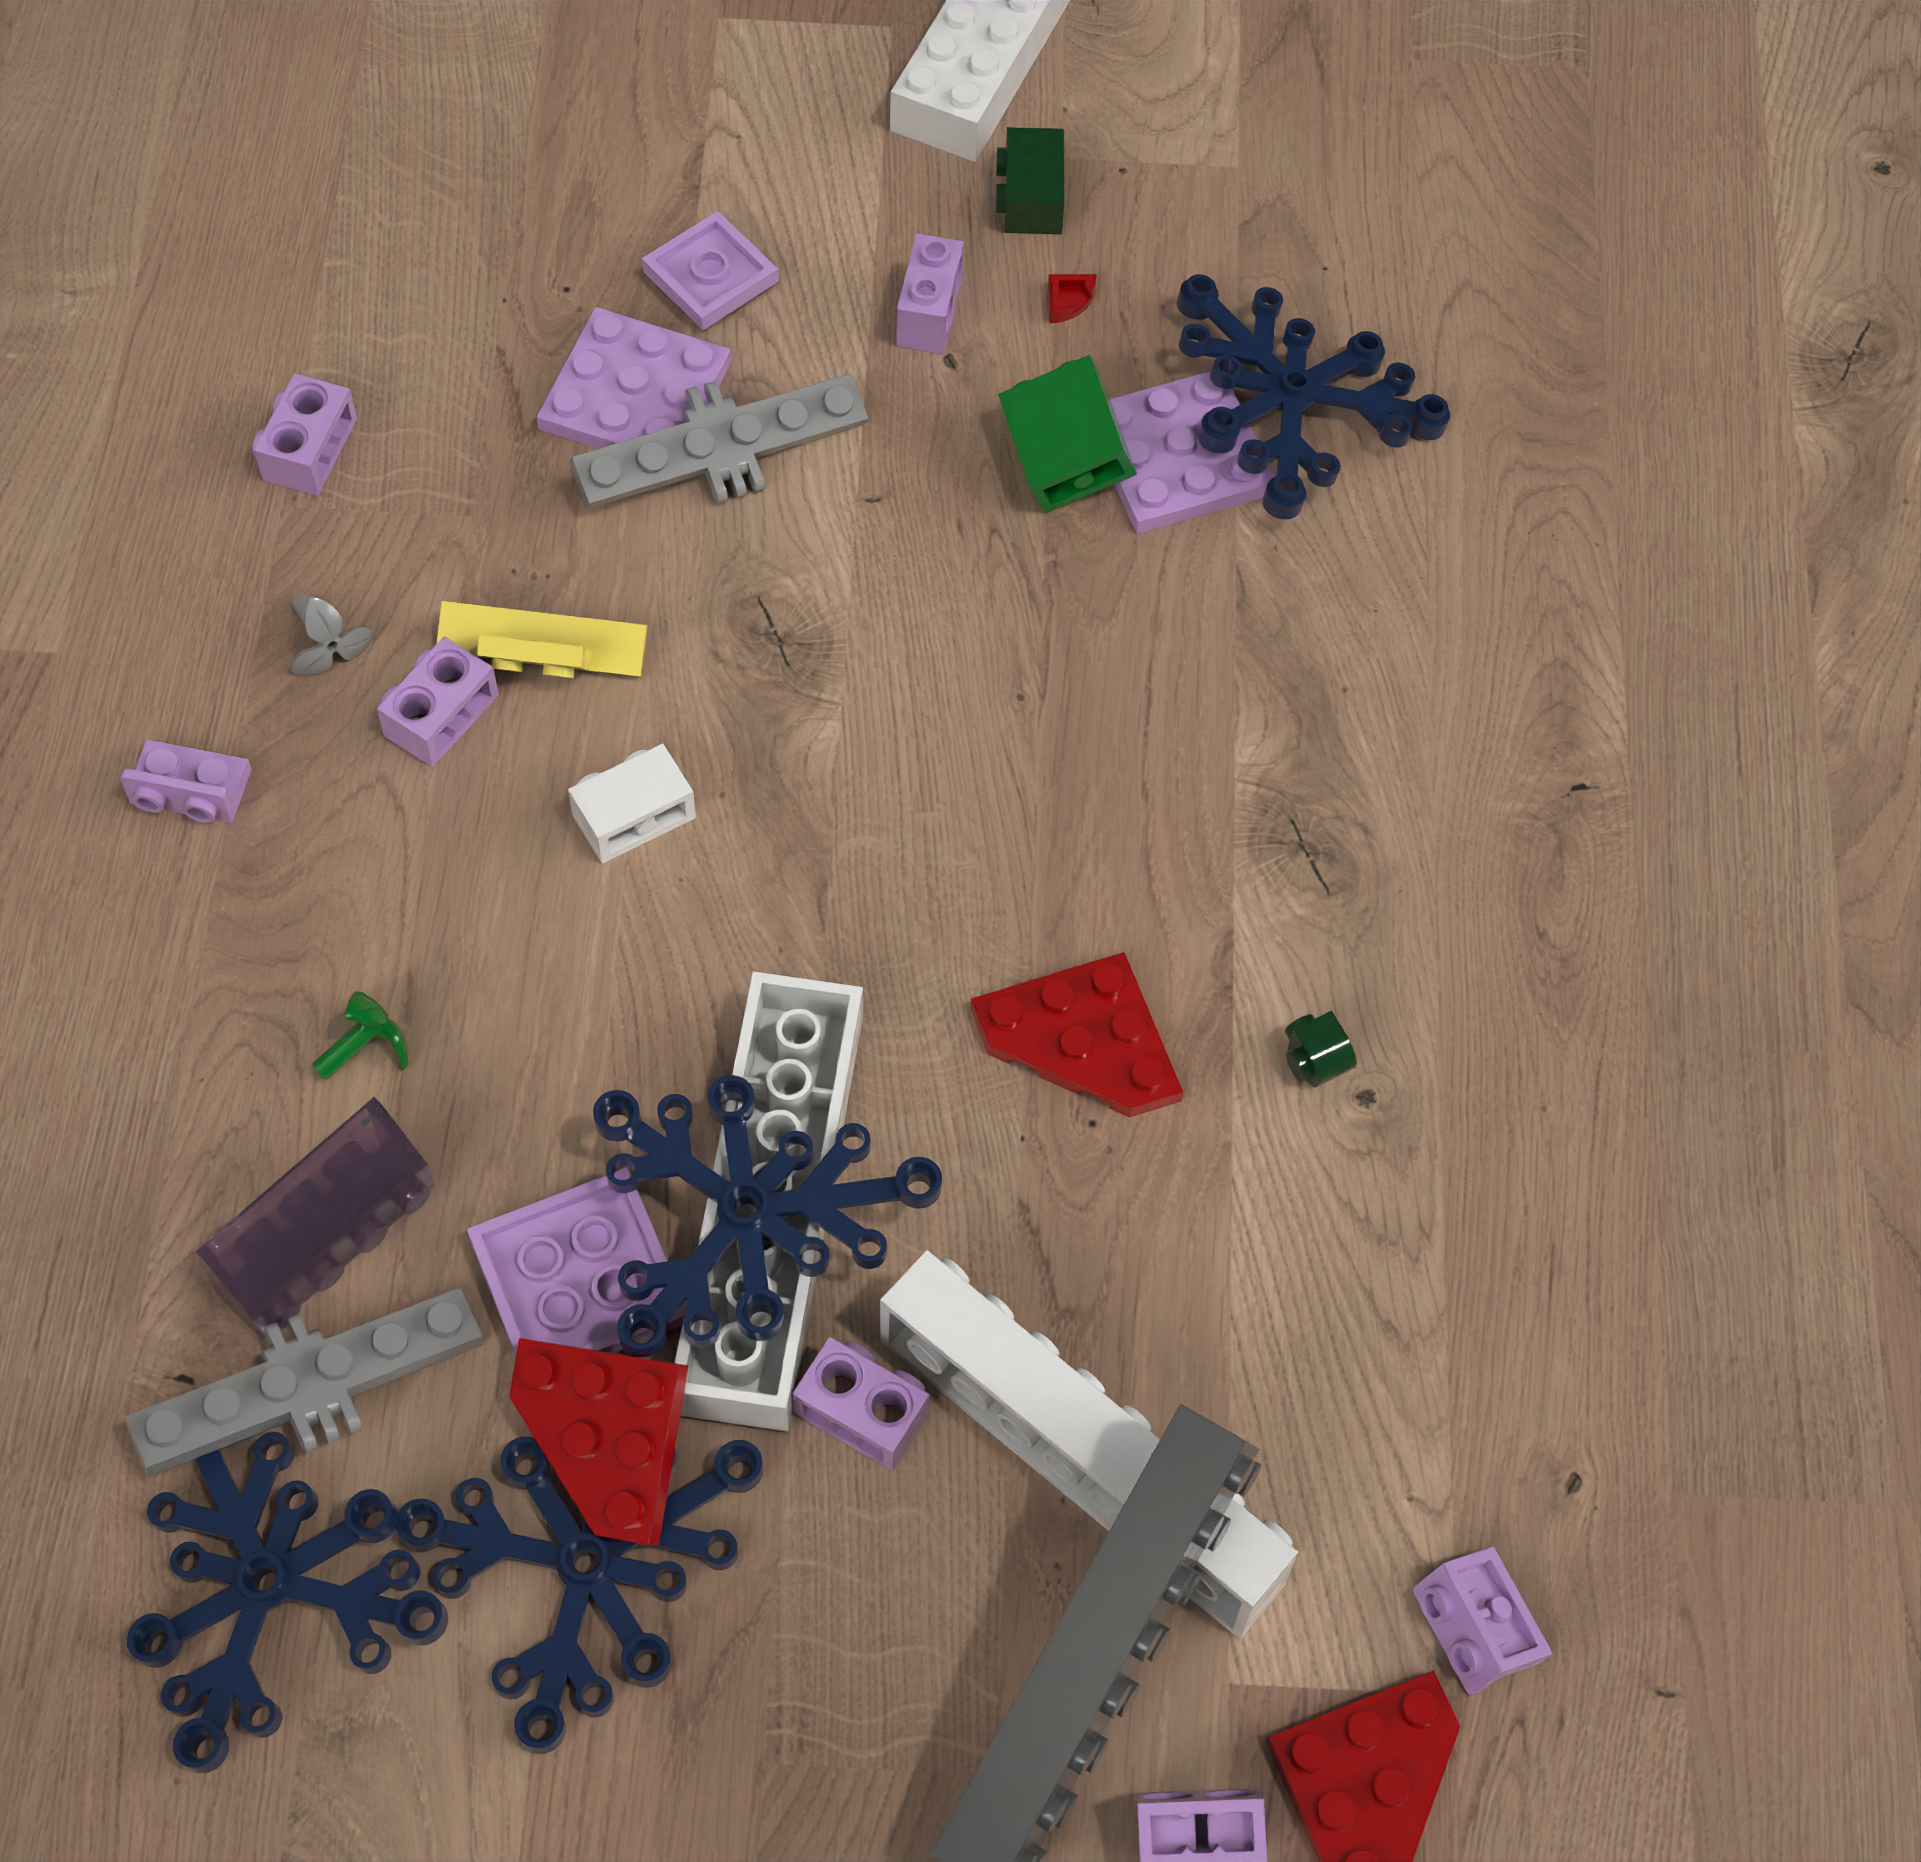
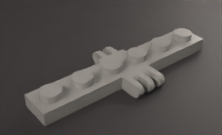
M851 373L740 407H736L731 396L722 398L717 383L712 381L704 384V392L708 401L706 404H704L696 386L685 390L690 408L683 410L685 423L573 456L570 460V466L587 510L705 474L713 498L718 504L728 500L727 490L723 482L728 480L735 498L747 494L742 475L747 476L754 492L765 489L764 478L756 458L863 426L869 418Z
M461 1288L454 1289L327 1339H323L318 1329L307 1333L298 1313L286 1318L292 1335V1339L287 1341L284 1340L276 1322L264 1326V1331L270 1344L269 1348L261 1351L265 1363L125 1416L126 1427L147 1477L289 1421L305 1453L317 1448L315 1435L310 1428L314 1425H319L327 1444L340 1439L333 1420L334 1417L339 1415L350 1435L361 1431V1423L350 1397L482 1346L483 1335Z

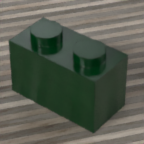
M1007 127L1006 147H997L996 176H1005V184L996 185V213H1005V233L1062 234L1064 215V129Z

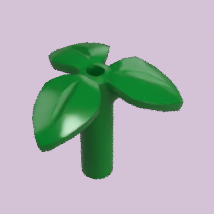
M356 991L349 998L343 1015L344 1018L358 1023L312 1063L316 1071L327 1080L374 1037H382L391 1043L399 1057L401 1069L404 1070L408 1066L407 1045L400 1028L394 1021L388 1018V1014L383 1007L364 992Z

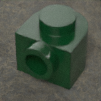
M1332 1010L1317 1018L1313 1014L1302 1016L1285 1029V1033L1290 1040L1286 1059L1293 1075L1298 1081L1303 1082L1306 1080L1311 1086L1318 1087L1356 1068L1357 1061L1352 1044Z

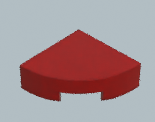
M1048 274L1050 323L1068 321L1080 315L1088 308L1095 295L1097 274Z

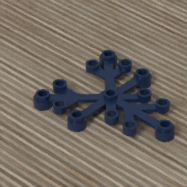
M1196 274L1182 283L1176 303L1178 310L1184 316L1191 319L1203 320L1209 318L1231 341L1211 338V334L1206 327L1200 324H1188L1183 328L1178 343L1180 351L1194 358L1201 356L1216 358L1210 373V379L1215 386L1221 389L1240 388L1262 393L1233 409L1215 407L1203 416L1197 437L1199 443L1205 449L1214 453L1229 452L1236 446L1241 428L1277 409L1282 411L1280 434L1265 442L1256 439L1245 441L1237 458L1239 467L1250 474L1262 473L1266 469L1267 464L1278 459L1277 474L1267 483L1262 498L1263 507L1271 516L1286 520L1296 517L1301 512L1306 498V489L1303 481L1298 477V464L1307 472L1308 479L1319 487L1332 486L1340 471V462L1334 455L1325 452L1317 453L1301 437L1302 413L1313 403L1358 411L1379 432L1380 439L1390 447L1399 448L1405 446L1411 433L1424 440H1436L1444 434L1450 420V411L1447 402L1442 397L1428 394L1415 402L1393 398L1394 396L1407 395L1412 388L1415 372L1407 364L1400 362L1390 364L1383 379L1361 391L1324 385L1347 372L1362 377L1376 374L1385 355L1382 339L1377 334L1370 331L1357 333L1349 339L1344 351L1306 370L1307 350L1310 348L1314 338L1315 328L1312 323L1305 319L1294 318L1287 323L1283 335V343L1287 347L1286 363L1284 365L1272 353L1275 319L1279 316L1283 304V296L1279 291L1274 288L1263 287L1255 292L1251 305V311L1255 315L1254 334H1252L1218 300L1219 293L1216 284L1210 277ZM1241 363L1255 365L1263 373L1245 370ZM1319 468H1324V469L1328 470L1329 472L1322 471V470H1320Z
M727 1075L717 1079L711 1085L708 1092V1102L712 1117L723 1125L730 1174L729 1182L692 1156L689 1127L693 1120L691 1103L685 1096L670 1094L659 1102L657 1113L659 1124L666 1131V1137H664L641 1121L638 1102L630 1093L622 1090H612L604 1093L597 1099L593 1108V1116L598 1133L610 1141L627 1140L647 1154V1156L634 1157L633 1155L622 1153L612 1157L606 1166L609 1186L618 1193H630L639 1187L641 1181L679 1176L717 1203V1215L719 1218L718 1224L688 1259L652 1264L633 1260L621 1267L618 1274V1282L621 1293L627 1299L633 1301L644 1300L651 1295L654 1289L663 1288L650 1305H634L622 1313L617 1324L619 1341L622 1348L628 1354L635 1357H649L657 1353L666 1341L665 1325L685 1301H687L688 1314L685 1316L683 1325L687 1341L698 1348H705L714 1344L720 1335L718 1316L711 1309L707 1274L737 1238L745 1294L741 1296L736 1306L738 1327L743 1335L754 1341H766L775 1337L784 1324V1307L780 1297L768 1288L762 1236L794 1257L796 1269L804 1276H819L826 1271L829 1265V1249L823 1240L817 1237H807L780 1217L796 1214L803 1215L852 1249V1257L858 1266L865 1269H874L882 1265L886 1259V1238L875 1229H865L838 1209L901 1201L905 1205L916 1209L929 1207L938 1200L941 1194L942 1173L940 1168L928 1158L912 1157L899 1166L896 1176L834 1184L850 1163L864 1160L870 1152L871 1139L868 1130L860 1124L849 1123L839 1129L836 1135V1143L798 1189L776 1192L793 1170H802L811 1164L814 1157L813 1141L809 1135L802 1131L786 1133L779 1142L778 1152L754 1179L746 1121L750 1119L755 1109L754 1091L746 1079L736 1075ZM729 1100H736L742 1104V1107L737 1111L728 1112L723 1110L722 1105ZM674 1107L685 1111L684 1116L677 1120L668 1119L665 1113ZM615 1115H623L628 1118L627 1123L619 1127L610 1126L608 1121ZM849 1137H858L864 1144L858 1149H848L843 1145V1142ZM793 1144H800L807 1149L805 1154L799 1157H792L786 1153V1149ZM621 1167H629L635 1171L633 1176L626 1180L615 1178L614 1173ZM921 1181L928 1185L929 1190L924 1194H914L908 1189V1186L913 1182ZM744 1204H750L757 1209L753 1216L747 1218L738 1216L736 1210ZM873 1242L880 1247V1251L873 1256H866L859 1251V1247L863 1243ZM816 1250L821 1253L822 1258L817 1263L808 1264L801 1259V1255L805 1251ZM639 1273L647 1277L646 1283L641 1287L632 1288L626 1284L627 1278L632 1274ZM765 1312L772 1319L766 1326L757 1327L750 1322V1318L755 1313ZM699 1320L709 1321L713 1325L711 1331L704 1335L695 1334L691 1327ZM640 1328L650 1329L654 1333L651 1340L645 1343L634 1341L632 1335Z
M268 1432L257 1440L254 1447L256 1459L242 1496L219 1449L195 1458L219 1510L184 1502L172 1492H163L156 1495L150 1501L147 1509L150 1522L161 1531L172 1533L185 1528L233 1540L242 1559L238 1560L207 1552L195 1542L189 1541L178 1545L171 1554L170 1567L182 1580L194 1583L207 1578L231 1585L171 1620L158 1613L146 1614L133 1623L127 1635V1647L133 1657L148 1667H163L177 1657L183 1642L241 1610L225 1654L187 1676L177 1675L170 1678L164 1684L161 1691L163 1705L180 1717H187L197 1712L203 1703L204 1696L210 1693L201 1718H194L184 1723L177 1731L173 1741V1752L176 1759L196 1773L211 1772L217 1769L226 1759L229 1751V1739L224 1729L236 1698L241 1707V1725L252 1735L259 1738L271 1736L281 1725L282 1712L280 1707L271 1699L265 1697L250 1664L251 1656L269 1610L281 1606L290 1599L335 1611L351 1644L349 1651L351 1661L367 1674L381 1672L391 1660L389 1644L380 1635L374 1633L369 1620L396 1626L397 1630L409 1642L416 1645H428L437 1641L444 1634L448 1625V1612L445 1606L430 1592L423 1590L413 1591L405 1595L401 1600L379 1595L390 1588L396 1591L408 1590L419 1580V1563L407 1551L393 1550L387 1553L378 1566L343 1586L301 1576L303 1573L361 1540L367 1543H377L385 1540L393 1533L398 1523V1511L394 1503L379 1490L366 1489L355 1494L347 1503L344 1521L291 1550L301 1521L309 1519L318 1507V1496L308 1484L299 1480L291 1481L285 1484L278 1493L277 1503L279 1510L264 1546L257 1531V1526L277 1473L287 1469L295 1457L293 1444L279 1432ZM275 1444H282L283 1450L279 1457L267 1460L266 1454L269 1448ZM298 1493H306L305 1503L298 1509H290L289 1504L292 1497ZM176 1504L175 1514L170 1519L161 1521L160 1514L167 1505ZM379 1511L384 1512V1519L377 1527L373 1529L367 1528V1520L371 1514ZM198 1553L199 1561L197 1565L189 1571H183L184 1560L189 1555ZM399 1562H408L409 1568L406 1575L400 1579H392L391 1571L393 1567ZM276 1573L274 1584L268 1590L261 1591L259 1588L261 1579L266 1574ZM427 1612L434 1614V1621L428 1629L423 1631L416 1630L417 1619L422 1614ZM167 1635L168 1640L164 1648L158 1653H152L151 1646L153 1641L158 1636ZM379 1644L378 1656L371 1662H362L364 1649L368 1645ZM190 1686L191 1694L189 1699L182 1705H175L174 1697L177 1691L182 1687ZM262 1707H269L270 1714L268 1720L261 1726H253L252 1719L255 1712ZM207 1739H213L214 1748L206 1758L199 1759L197 1751L200 1744Z
M525 1436L516 1438L506 1445L501 1455V1467L506 1480L512 1486L528 1491L559 1543L512 1534L494 1505V1496L490 1485L480 1478L465 1480L458 1487L456 1493L457 1503L461 1512L465 1516L473 1518L478 1526L446 1520L442 1510L435 1502L420 1498L409 1501L400 1509L396 1530L402 1543L410 1550L416 1552L430 1551L439 1544L468 1550V1552L458 1558L442 1560L433 1571V1582L437 1591L448 1599H456L463 1596L470 1588L471 1579L504 1559L557 1569L560 1580L566 1585V1590L553 1636L517 1658L501 1660L496 1664L492 1672V1682L497 1693L506 1699H517L523 1696L529 1689L531 1679L543 1673L536 1699L527 1702L519 1709L515 1717L514 1728L519 1742L526 1750L536 1754H545L556 1749L563 1741L566 1733V1723L560 1710V1704L568 1677L576 1689L575 1696L578 1707L585 1715L589 1717L603 1716L611 1709L614 1702L611 1685L603 1677L597 1676L577 1643L590 1594L623 1647L621 1662L626 1677L637 1686L653 1687L664 1681L670 1672L671 1655L668 1645L658 1635L642 1631L612 1581L651 1589L659 1600L673 1602L681 1598L685 1593L687 1580L684 1569L676 1562L664 1561L659 1564L620 1557L636 1546L645 1544L596 1536L586 1520H584L581 1531L548 1478L550 1462L535 1438ZM734 1440L723 1445L716 1455L714 1470L666 1499L659 1545L645 1546L702 1557L707 1566L714 1570L730 1568L738 1557L737 1541L730 1532L718 1529L708 1533L672 1524L728 1490L735 1493H743L757 1486L763 1475L762 1456L758 1448L745 1440ZM676 1446L674 1451L672 1468L677 1460ZM531 1459L538 1463L537 1469L530 1475H521L516 1471L518 1464L523 1460ZM739 1462L745 1463L751 1468L750 1473L741 1479L734 1478L729 1474L730 1467ZM473 1490H481L486 1493L485 1500L478 1506H469L464 1502L467 1494ZM421 1521L431 1522L434 1527L428 1536L418 1538L412 1534L413 1528L417 1523ZM719 1541L726 1542L730 1545L731 1551L724 1558H714L708 1552L712 1544ZM589 1555L597 1559L596 1567L590 1572L582 1573L575 1568L576 1562L583 1556ZM449 1570H458L463 1573L461 1582L454 1587H446L441 1584L443 1575ZM665 1573H673L680 1579L679 1584L672 1590H663L657 1585L658 1579ZM644 1655H653L659 1660L657 1668L650 1673L640 1672L636 1668L638 1659ZM516 1669L522 1673V1680L517 1686L506 1688L500 1684L501 1676L507 1670ZM593 1687L602 1688L606 1692L604 1701L597 1706L587 1705L583 1701L585 1693ZM546 1720L552 1723L553 1729L548 1737L535 1739L530 1735L531 1728L537 1721Z

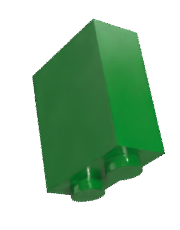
M1090 354L1078 360L1067 361L1055 370L1032 380L1021 381L1013 388L998 394L1030 490L1044 513H1048L1137 475L1106 386Z

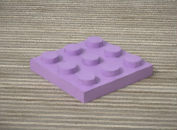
M595 307L536 417L538 430L599 449L685 423L683 410L690 409L685 390L696 386L704 404L708 403L704 392V384L715 381L718 387L720 386L732 362L731 349Z
M1211 371L1110 399L1137 475L1114 484L1136 534L1263 498L1267 483L1275 477L1269 464H1267L1266 469L1262 473L1250 474L1243 471L1237 463L1242 444L1247 440L1256 439L1250 424L1241 428L1236 446L1229 452L1214 453L1208 451L1199 443L1197 437L1201 420L1207 412L1215 407L1233 409L1240 405L1232 389H1221L1212 383L1210 379Z
M628 1167L614 1173V1177L619 1180H626L632 1177ZM607 1175L467 1229L470 1242L515 1356L519 1338L610 1353L623 1350L617 1331L620 1316L631 1306L638 1304L650 1305L663 1290V1288H656L649 1297L640 1301L629 1300L620 1291L618 1274L624 1264L633 1260L652 1264L667 1262V1259L637 1189L630 1193H618L609 1186ZM639 1273L632 1274L627 1278L626 1284L632 1288H638L646 1283L647 1277ZM685 1302L665 1325L666 1332L682 1326L686 1309ZM640 1328L633 1333L632 1339L640 1343L652 1338L654 1333L650 1329Z

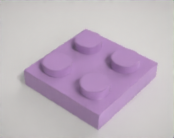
M719 211L714 212L642 258L643 272L702 330H705L779 282L778 268Z

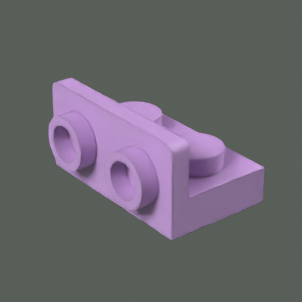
M146 739L135 770L125 768L120 780L130 804H134L144 811L159 813L165 810L181 813L202 823H210L214 820L233 823L252 769L249 760L245 758Z
M1494 1547L1442 1563L1413 1588V1593L1424 1616L1429 1621L1453 1670L1458 1675L1469 1695L1483 1691L1499 1678L1538 1665L1553 1654Z

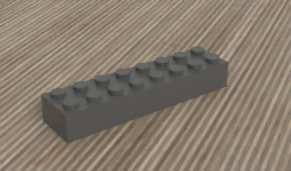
M1180 1403L930 1852V1856L939 1862L1045 1861L1048 1851L1040 1847L1043 1840L1054 1827L1061 1829L1072 1813L1079 1798V1795L1071 1791L1075 1782L1085 1770L1092 1773L1104 1755L1110 1740L1102 1736L1110 1719H1113L1116 1715L1122 1718L1136 1697L1140 1684L1132 1679L1141 1663L1145 1662L1146 1659L1153 1662L1162 1650L1171 1631L1163 1623L1173 1605L1179 1604L1183 1607L1194 1592L1201 1574L1193 1569L1204 1549L1214 1552L1225 1536L1231 1519L1225 1516L1224 1513L1235 1494L1244 1497L1257 1478L1262 1464L1254 1459L1260 1450L1259 1448Z

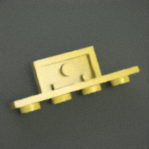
M441 601L437 643L445 636L478 658L492 659L491 666L496 670L522 672L523 663L543 665L542 675L562 678H574L575 669L642 677L648 625Z

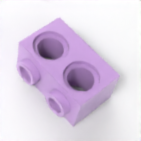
M916 233L897 306V347L938 354L945 353L963 280L964 241Z
M296 373L293 374L285 391L281 390L277 394L273 404L272 416L266 428L260 429L257 432L253 442L252 454L257 460L262 481L319 496L357 420L350 388Z
M444 636L432 650L428 649L418 657L413 670L398 686L395 685L389 688L381 698L377 712L384 737L433 768L499 696L494 668ZM458 679V681L453 683H444L447 680ZM425 715V717L421 719L410 720V718L414 716Z
M829 1337L792 1393L793 1414L893 1471L929 1415L930 1394L925 1392V1386L911 1374L902 1370H896L893 1374L874 1363V1356L859 1344L847 1341L843 1345ZM836 1376L849 1378L855 1384L852 1389L841 1394L832 1393L824 1387V1384L829 1379ZM894 1405L904 1412V1416L896 1422L885 1423L877 1419L874 1412L881 1406Z
M1260 1788L1137 1793L1140 1862H1267L1264 1797Z

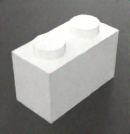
M663 743L650 750L634 752L623 763L602 773H591L583 777L575 786L568 789L572 816L602 864L696 818L694 792Z

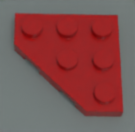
M1125 952L971 998L970 1009L988 1055L1008 1064L1010 1060L1039 1072V1077L1078 1095L1082 1091L1109 1103V1109L1128 1117L1182 1101L1183 1090Z
M519 1338L509 1398L594 1535L645 1545H659L689 1365Z
M1434 1670L1268 1737L1266 1744L1318 1862H1413L1460 1729V1724Z

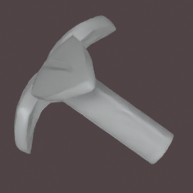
M301 594L294 599L293 608L304 622L308 637L316 641V646L306 648L298 653L291 662L290 671L292 674L311 676L323 673L331 669L333 653L336 651L344 659L350 660L360 655L370 644L373 632L365 626H353L340 635L343 619L339 612L325 600L308 594Z

